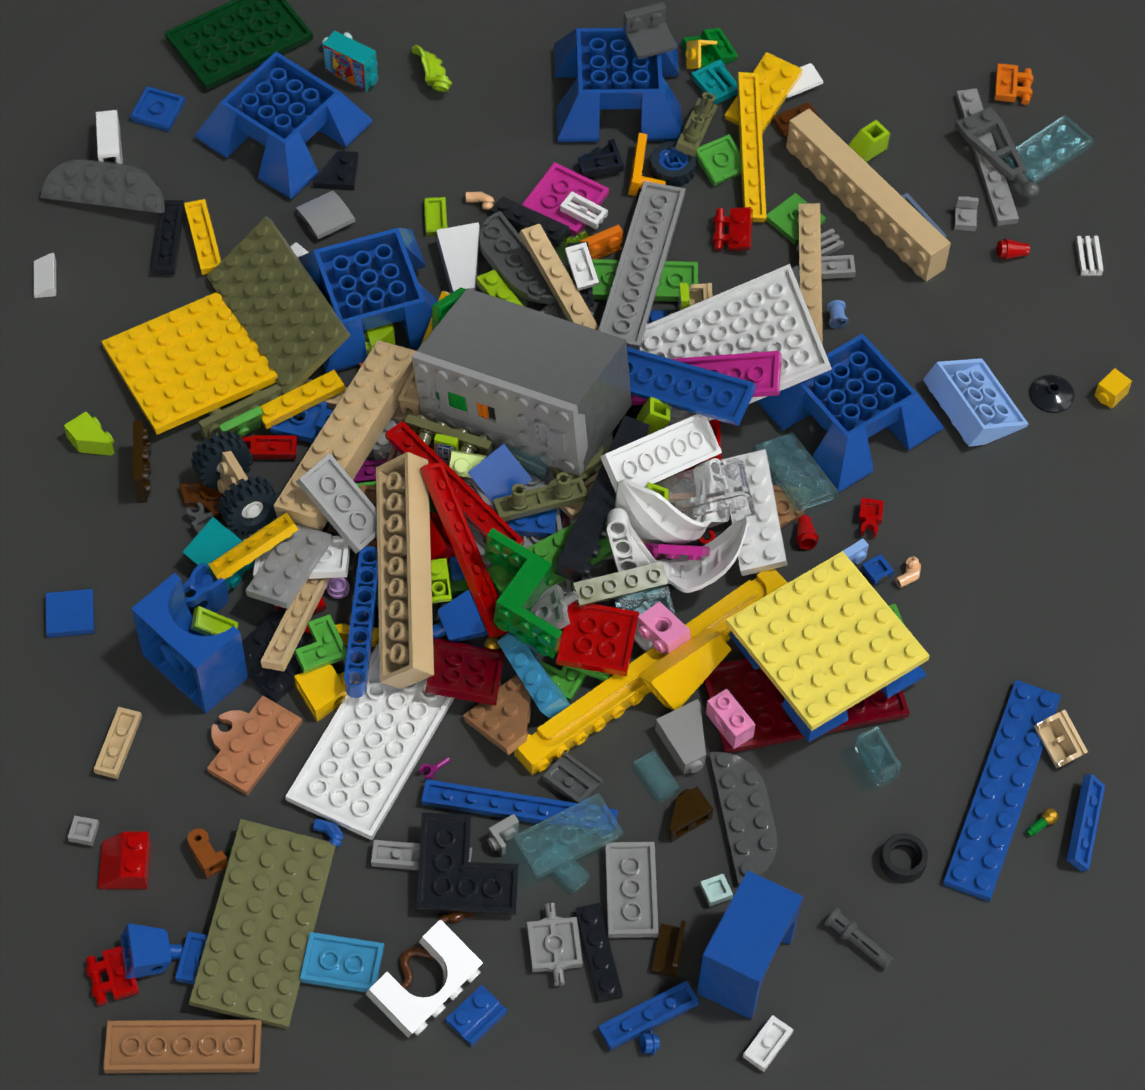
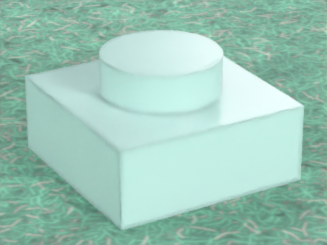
M724 874L700 882V887L710 907L733 898V893Z

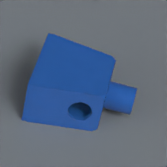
M470 590L465 591L438 610L441 622L433 625V637L435 639L447 634L450 641L458 643L488 635Z
M127 924L120 935L126 979L162 974L170 965L171 959H181L182 945L169 944L168 932L165 929Z

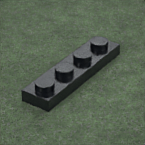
M503 196L490 209L491 215L501 211L511 225L521 230L540 223L549 241L556 246L570 234L569 226Z
M164 200L165 212L160 213L152 270L154 274H175L185 206L184 200Z
M600 903L575 908L597 1002L602 1003L623 998Z

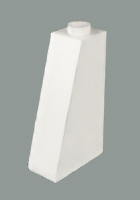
M117 110L96 112L99 161L123 164Z
M479 222L436 230L437 246L450 293L460 287L476 291L480 234Z

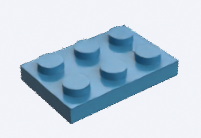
M310 932L300 980L302 983L367 992L378 981L385 948L384 943Z

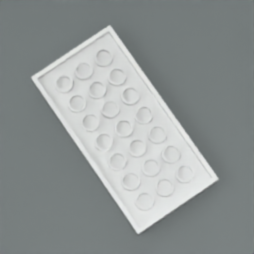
M377 644L370 657L366 693L360 698H352L346 695L285 796L286 801L373 840L454 698L425 693L427 678L402 689L381 683L379 644Z

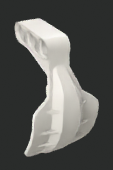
M717 458L695 466L696 490L692 519L681 513L655 491L642 487L627 478L617 482L615 508H621L627 512L632 528L639 538L645 542L658 544L666 542L677 545L697 540L704 534L706 528L725 523L730 519L724 466Z
M615 508L609 512L607 533L618 572L662 561L668 583L684 593H690L712 584L734 564L746 536L749 518L746 516L741 520H737L721 535L704 545L710 548L709 556H702L701 560H687L688 555H680L679 559L655 560L632 528L627 512L621 508Z

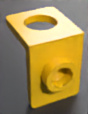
M687 41L685 53L686 69L700 68L701 46L716 45L717 41Z

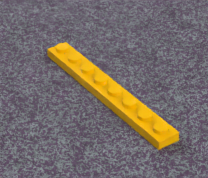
M738 72L737 93L743 207L752 208V222L765 223L767 217L759 74Z

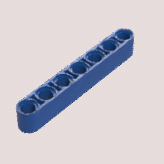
M372 546L364 547L358 557L344 672L345 691L352 698L362 697L366 693L378 597L377 549Z

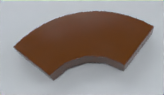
M202 483L179 484L185 507H198L197 503L200 502L203 504L204 510L208 513L212 512L216 519L222 518L218 504H221L220 498L225 497L223 493L213 488L210 489Z

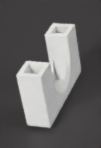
M441 920L419 941L442 968L444 979L439 993L426 998L413 996L388 972L366 993L407 1037L413 1033L418 1036L428 1026L425 1021L431 1015L436 1018L446 1008L443 1003L448 998L453 1001L463 991L460 986L466 980L471 983L481 973L478 970L482 964L481 960Z

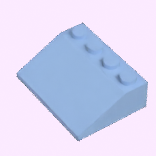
M982 358L936 362L923 379L929 391L934 395L940 407L948 415L951 423L957 428L964 442L969 447L988 444L1029 425Z

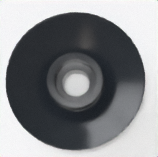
M1045 375L1033 382L1030 388V397L1039 409L1049 413H1059L1067 410L1072 405L1074 390L1071 384L1064 378L1056 375Z

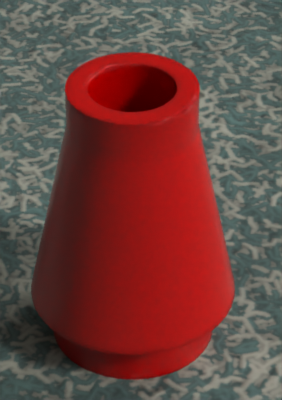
M1006 238L997 242L996 254L997 257L1003 260L1028 256L1030 253L1029 243Z
M808 515L800 516L797 519L796 543L803 550L813 549L816 547L819 537L811 522V517Z

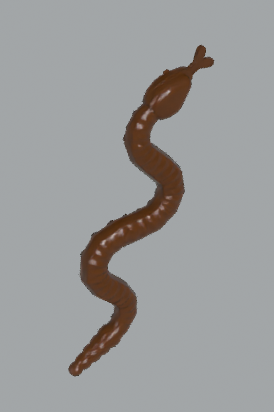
M449 912L447 915L440 917L437 922L441 920L444 924L446 922L458 923L462 922L466 916L474 918L475 915L472 913ZM410 947L400 957V968L405 978L404 982L400 985L405 990L411 986L413 981V971L409 963L410 958L418 956L430 960L435 959L425 948Z

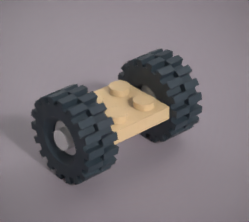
M220 431L218 436L216 433L211 434L212 438L209 440L207 437L202 440L204 443L196 446L198 451H193L192 466L204 485H207L210 489L214 486L215 490H219L220 493L224 494L225 497H221L219 500L221 503L218 504L219 512L230 530L238 535L240 533L248 535V532H251L253 535L257 532L256 530H261L265 525L273 522V518L277 519L274 504L278 499V495L267 479H262L259 476L256 479L253 476H246L245 473H249L251 470L249 466L253 464V456L239 434H234L232 431H229L228 434L225 431Z

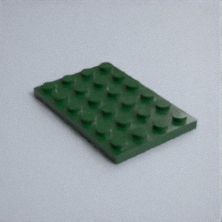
M231 0L164 32L167 41L206 91L263 64L275 52L279 54L286 53L313 39L311 30L286 0Z

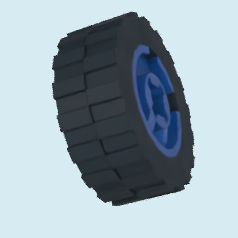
M666 141L663 144H659L651 152L650 174L654 179L666 181L665 185L682 187L686 183L688 184L694 178L696 172V156L686 155L676 150L677 141Z

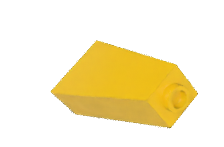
M706 628L641 672L638 677L663 706L674 711L682 707L732 649L726 643L727 638L720 631L713 632Z

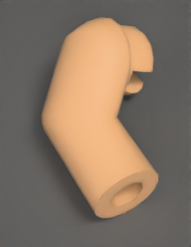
M466 192V203H482L484 210H490L493 206L494 198L484 192Z
M909 557L906 560L905 574L895 578L899 588L918 580L921 564L917 557Z

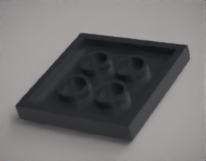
M281 607L242 641L248 676L275 703L295 686L294 676L303 673L295 656V651L285 671L262 668L261 659L285 614ZM304 631L296 649L315 643L314 639Z

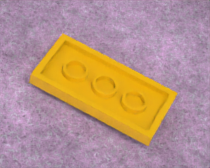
M768 52L765 53L753 73L759 74L762 134L799 80L803 70ZM737 95L725 113V119L739 126Z

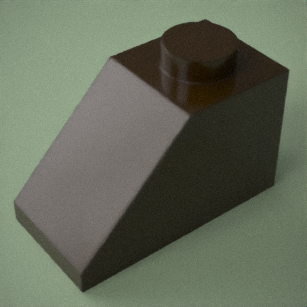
M698 787L691 790L686 789L678 795L668 839L670 842L712 820L713 808Z

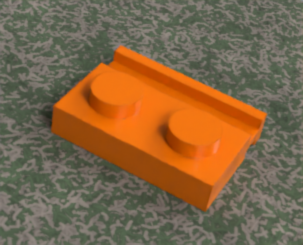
M618 224L585 238L581 242H588L591 259H601L622 250L620 244H622L623 230Z

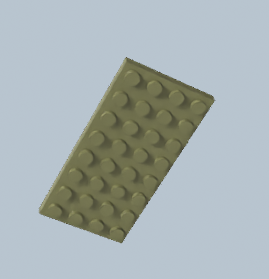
M267 216L207 275L217 293L222 296L223 302L231 309V312L248 332L250 338L258 345L259 352L265 355L269 361V367L278 375L275 381L281 386L284 394L300 387L351 336L274 222Z
M243 819L240 820L189 1005L247 1020H261L263 1024L288 1030L301 982L300 976L310 932H314L335 845H332L329 841Z

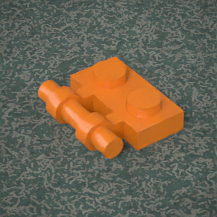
M998 63L994 100L1015 102L1016 96L1022 99L1023 105L1030 104L1033 94L1031 89L1033 84L1032 70L1026 68L1023 72H1018L1017 65ZM1017 82H1020L1023 87L1017 86Z

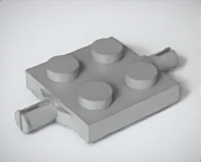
M555 584L543 592L530 612L560 630L570 624L567 612L568 605L579 600V596L576 591H572L564 596L562 587Z
M549 903L544 905L546 918L540 921L527 922L532 972H553L554 985L559 986V976L560 986L565 984L564 970L583 967L577 917H556L555 903H551V912Z

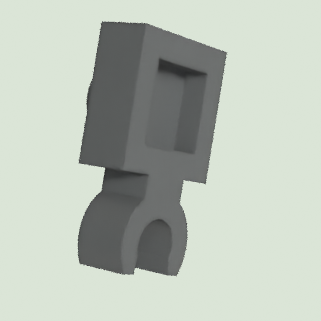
M200 502L197 503L199 511L196 513L187 508L188 517L192 520L191 525L196 534L214 517L212 512L205 514L204 506Z

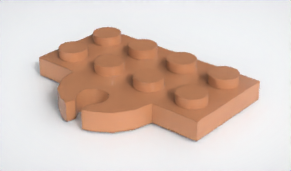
M265 696L259 699L250 713L241 710H231L218 716L219 721L222 724L231 725L232 728L228 732H222L216 724L212 725L211 738L219 753L207 767V772L248 796L303 723L302 718Z

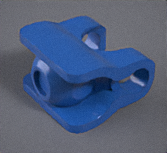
M205 563L199 564L192 571L190 578L183 584L184 595L192 591L191 597L185 596L189 611L200 606L216 613L225 607L229 601L226 581L223 578L217 579L214 574H208V568Z

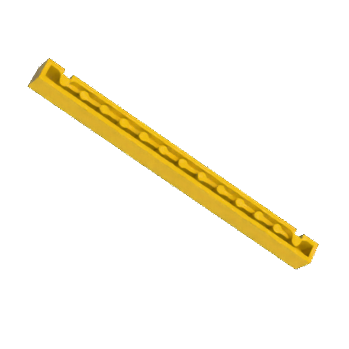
M775 569L758 573L754 580H748L688 622L686 626L690 629L691 638L707 628L713 632L720 631L728 641L731 639L729 636L731 630L726 625L727 618L788 582ZM655 647L651 648L629 664L627 677L620 675L611 676L538 727L534 734H528L527 741L514 750V756L531 775L538 771L546 770L550 763L556 758L560 759L564 752L568 753L569 749L573 746L584 743L590 734L601 731L607 722L622 716L631 705H638L644 696L651 692L638 675L666 655L659 653Z

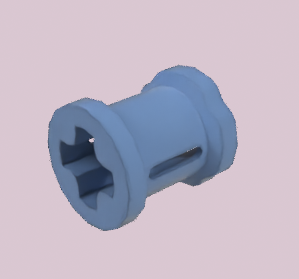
M842 300L829 302L826 305L827 312L830 313L829 326L834 329L844 328L849 323L844 312L846 309L845 302Z

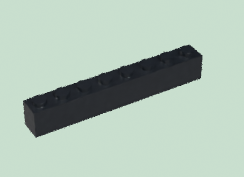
M625 415L608 452L650 435L648 434L650 425ZM603 464L556 564L554 574L573 582H579L584 577H589L593 567L590 562L592 558L597 559L602 547L598 544L601 539L605 540L608 535V514L612 509H615L616 492Z

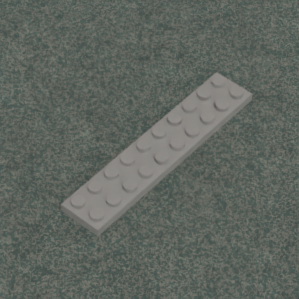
M646 181L643 183L598 330L626 339L627 347L637 350L641 348L685 197V188Z

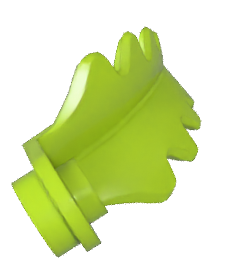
M419 45L412 46L411 53L422 57L421 61L427 85L432 86L437 91L448 92L452 82L445 76V68L440 66L442 61L436 58L435 54L424 51Z

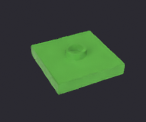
M729 134L698 148L695 156L713 186L741 175L740 150Z
M796 193L766 215V221L794 245L799 243V204H809ZM820 213V225L825 223L826 217Z
M260 406L220 424L218 435H220V431H225L226 434L232 431L234 434L237 433L240 437H243L261 428L263 411Z

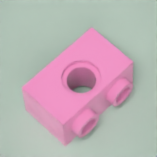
M660 601L638 616V631L644 639L648 638L659 653L668 655L691 639L690 629Z
M728 689L707 701L706 715L733 749L754 737L755 723Z

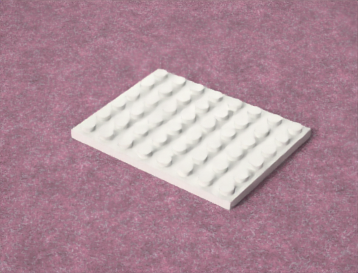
M790 264L647 324L640 348L641 351L669 359L780 351L782 354L780 391L832 369ZM767 396L752 397L750 403L758 401ZM670 406V422L666 427L696 414Z

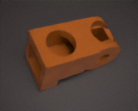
M196 828L189 832L187 841L190 851L207 879L227 868V857L222 850L215 853L208 833L204 829Z

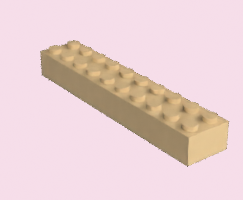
M810 109L790 120L786 148L801 161L805 168H808L815 175L817 180L822 181L832 194L836 195L847 208H850L860 221H863L875 235H878L885 245L892 249L925 282L945 270L951 243Z
M380 340L376 342L275 502L274 509L277 518L287 512L294 523L319 531L323 530L328 520L296 481L329 453H331L352 480L355 478L400 405L398 397L414 368L412 356L415 354V350Z
M409 452L376 467L380 682L399 689L434 675L429 490L420 471L421 467L428 464V460Z

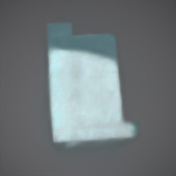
M668 586L614 598L616 607L633 611L643 605L645 601L651 607L660 601L669 611L675 614Z

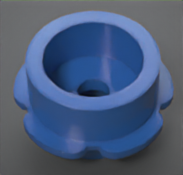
M652 1030L640 1034L639 1046L642 1054L654 1055L656 1050H659V1037L654 1035Z

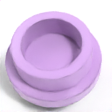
M344 577L331 578L326 587L327 593L335 599L344 598L350 591V584Z

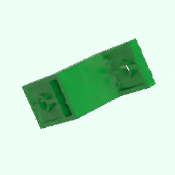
M492 528L487 534L484 556L490 563L500 565L514 577L496 601L493 622L500 630L508 631L515 635L520 642L528 643L536 648L537 652L541 655H548L554 659L559 651L562 631L530 612L549 585L552 564Z

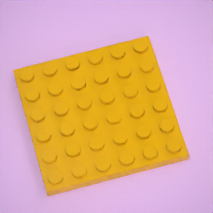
M217 292L101 341L104 350L156 435L276 383L275 379L278 377L276 372L269 367V361L265 355L259 352L258 345L250 338L248 332L231 312V309L223 302L222 296Z

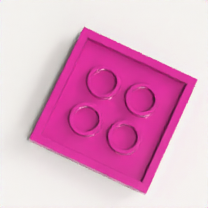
M554 162L522 205L569 226L570 234L577 237L586 224L561 212L560 205L571 192H574L600 206L609 195V188Z

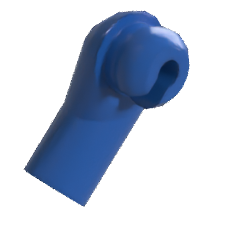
M315 819L313 830L327 833L330 837L328 841L332 845L339 847L342 843L341 840L344 839V834L339 826L333 822Z

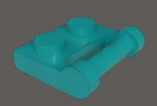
M717 60L696 70L691 75V79L703 93L709 92L708 99L711 94L715 95V101L713 102L715 105L738 95L737 81L725 68L726 65L722 60ZM716 73H719L723 77V79L730 86L729 88Z

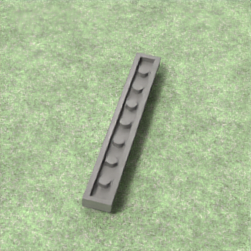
M977 88L956 92V99L962 118L984 110ZM991 131L977 136L993 152L997 151ZM972 147L996 225L1018 224L1019 217L1005 175Z

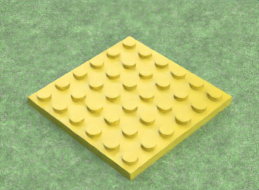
M843 551L726 619V625L811 731L929 660L930 656Z

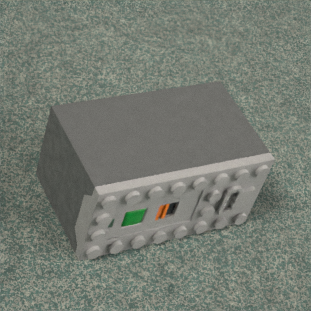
M469 288L465 290L412 356L422 416L435 423L437 421L444 422L450 428L456 430L457 428L465 429L475 436L484 435L490 438L494 447H499L504 443L511 453L577 476L583 473L594 455L599 451L632 405L626 339Z

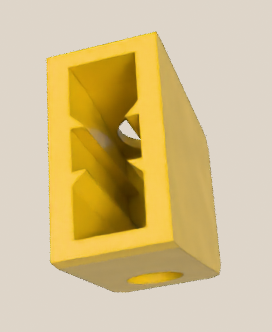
M332 665L294 676L296 688L317 722L337 709L347 695L344 672L337 674Z

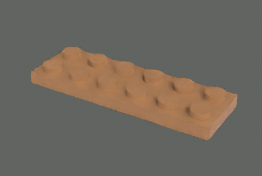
M107 1021L104 1072H260L262 1021Z

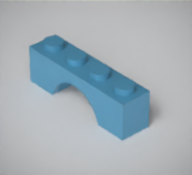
M510 632L497 641L539 710L551 719L570 706L562 690L542 667L537 658L538 652L533 646L520 642Z

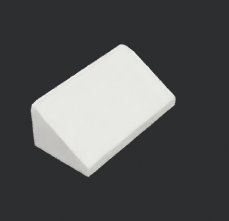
M811 63L799 67L803 69L802 75L787 98L823 84L822 78Z
M54 253L34 261V298L56 296V259Z

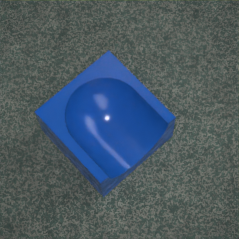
M176 573L172 574L131 608L142 655L205 714L248 678L240 631L233 626L220 634L206 636L191 630L193 617L186 604L182 580Z
M747 870L703 954L697 994L752 1020L756 1012L764 978L780 943L783 942L790 945L794 938L803 896Z

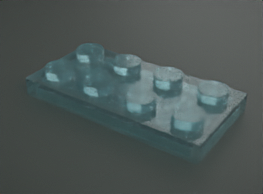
M1063 115L1016 147L1027 169L1025 177L1029 181L1036 184L1091 147L1094 139L1070 118ZM1010 156L1004 158L1008 165L1013 169L1016 168Z
M793 432L754 445L753 452L766 450L771 476L798 512L838 498L839 491Z
M600 793L514 835L513 841L538 880L622 837L623 830Z

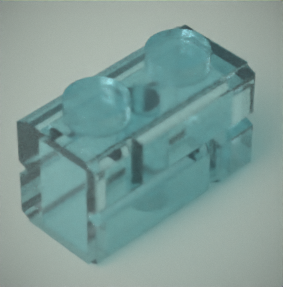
M879 727L859 734L856 739L855 749L877 786H882L897 779L902 765L898 758L895 757V753Z

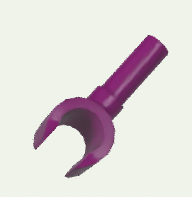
M447 756L432 766L430 764H423L419 768V772L423 774L425 771H431L424 778L425 780H433L435 772L451 762V760Z

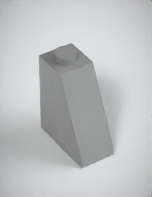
M696 699L656 719L655 731L683 775L690 772L696 773L705 765L706 749L701 706L699 700Z

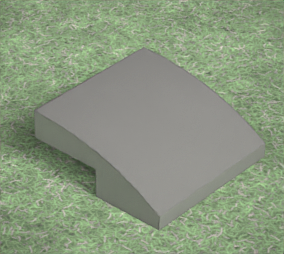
M333 190L296 207L298 216L307 223L309 231L317 239L356 222L348 207Z

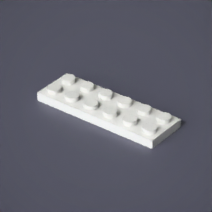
M696 414L601 455L600 458L616 492L617 482L625 478L644 487L647 482L654 484L722 453L708 418Z
M766 450L722 459L732 524L746 516L749 518L746 536L738 555L742 576L788 566Z

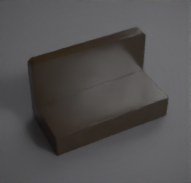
M681 920L680 927L666 924L660 925L651 973L676 978L686 921Z

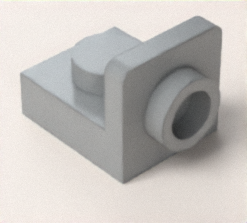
M957 197L954 213V230L976 231L978 198Z
M513 814L489 828V838L487 841L494 852L498 851L501 856L506 854V844L503 840H511L519 832V820Z

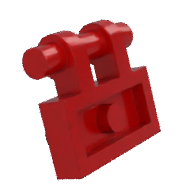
M751 207L730 208V216H724V209H716V216L713 217L715 234L712 237L715 251H722L723 244H728L730 251L751 250L753 210ZM724 226H729V234H723Z
M122 946L102 951L104 961L97 962L96 956L86 958V973L91 979L93 986L91 987V993L96 998L98 1006L107 1003L106 994L109 992H113L115 1000L140 993L136 978L126 979ZM107 971L109 981L102 983L100 974Z

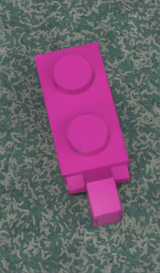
M644 543L655 559H658L662 554H666L665 558L679 559L680 555H688L687 560H701L702 556H709L710 548L707 546Z

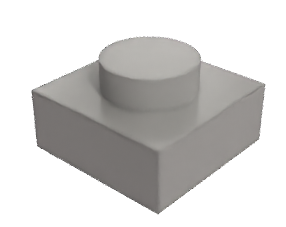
M74 815L68 834L69 842L93 846L99 821Z

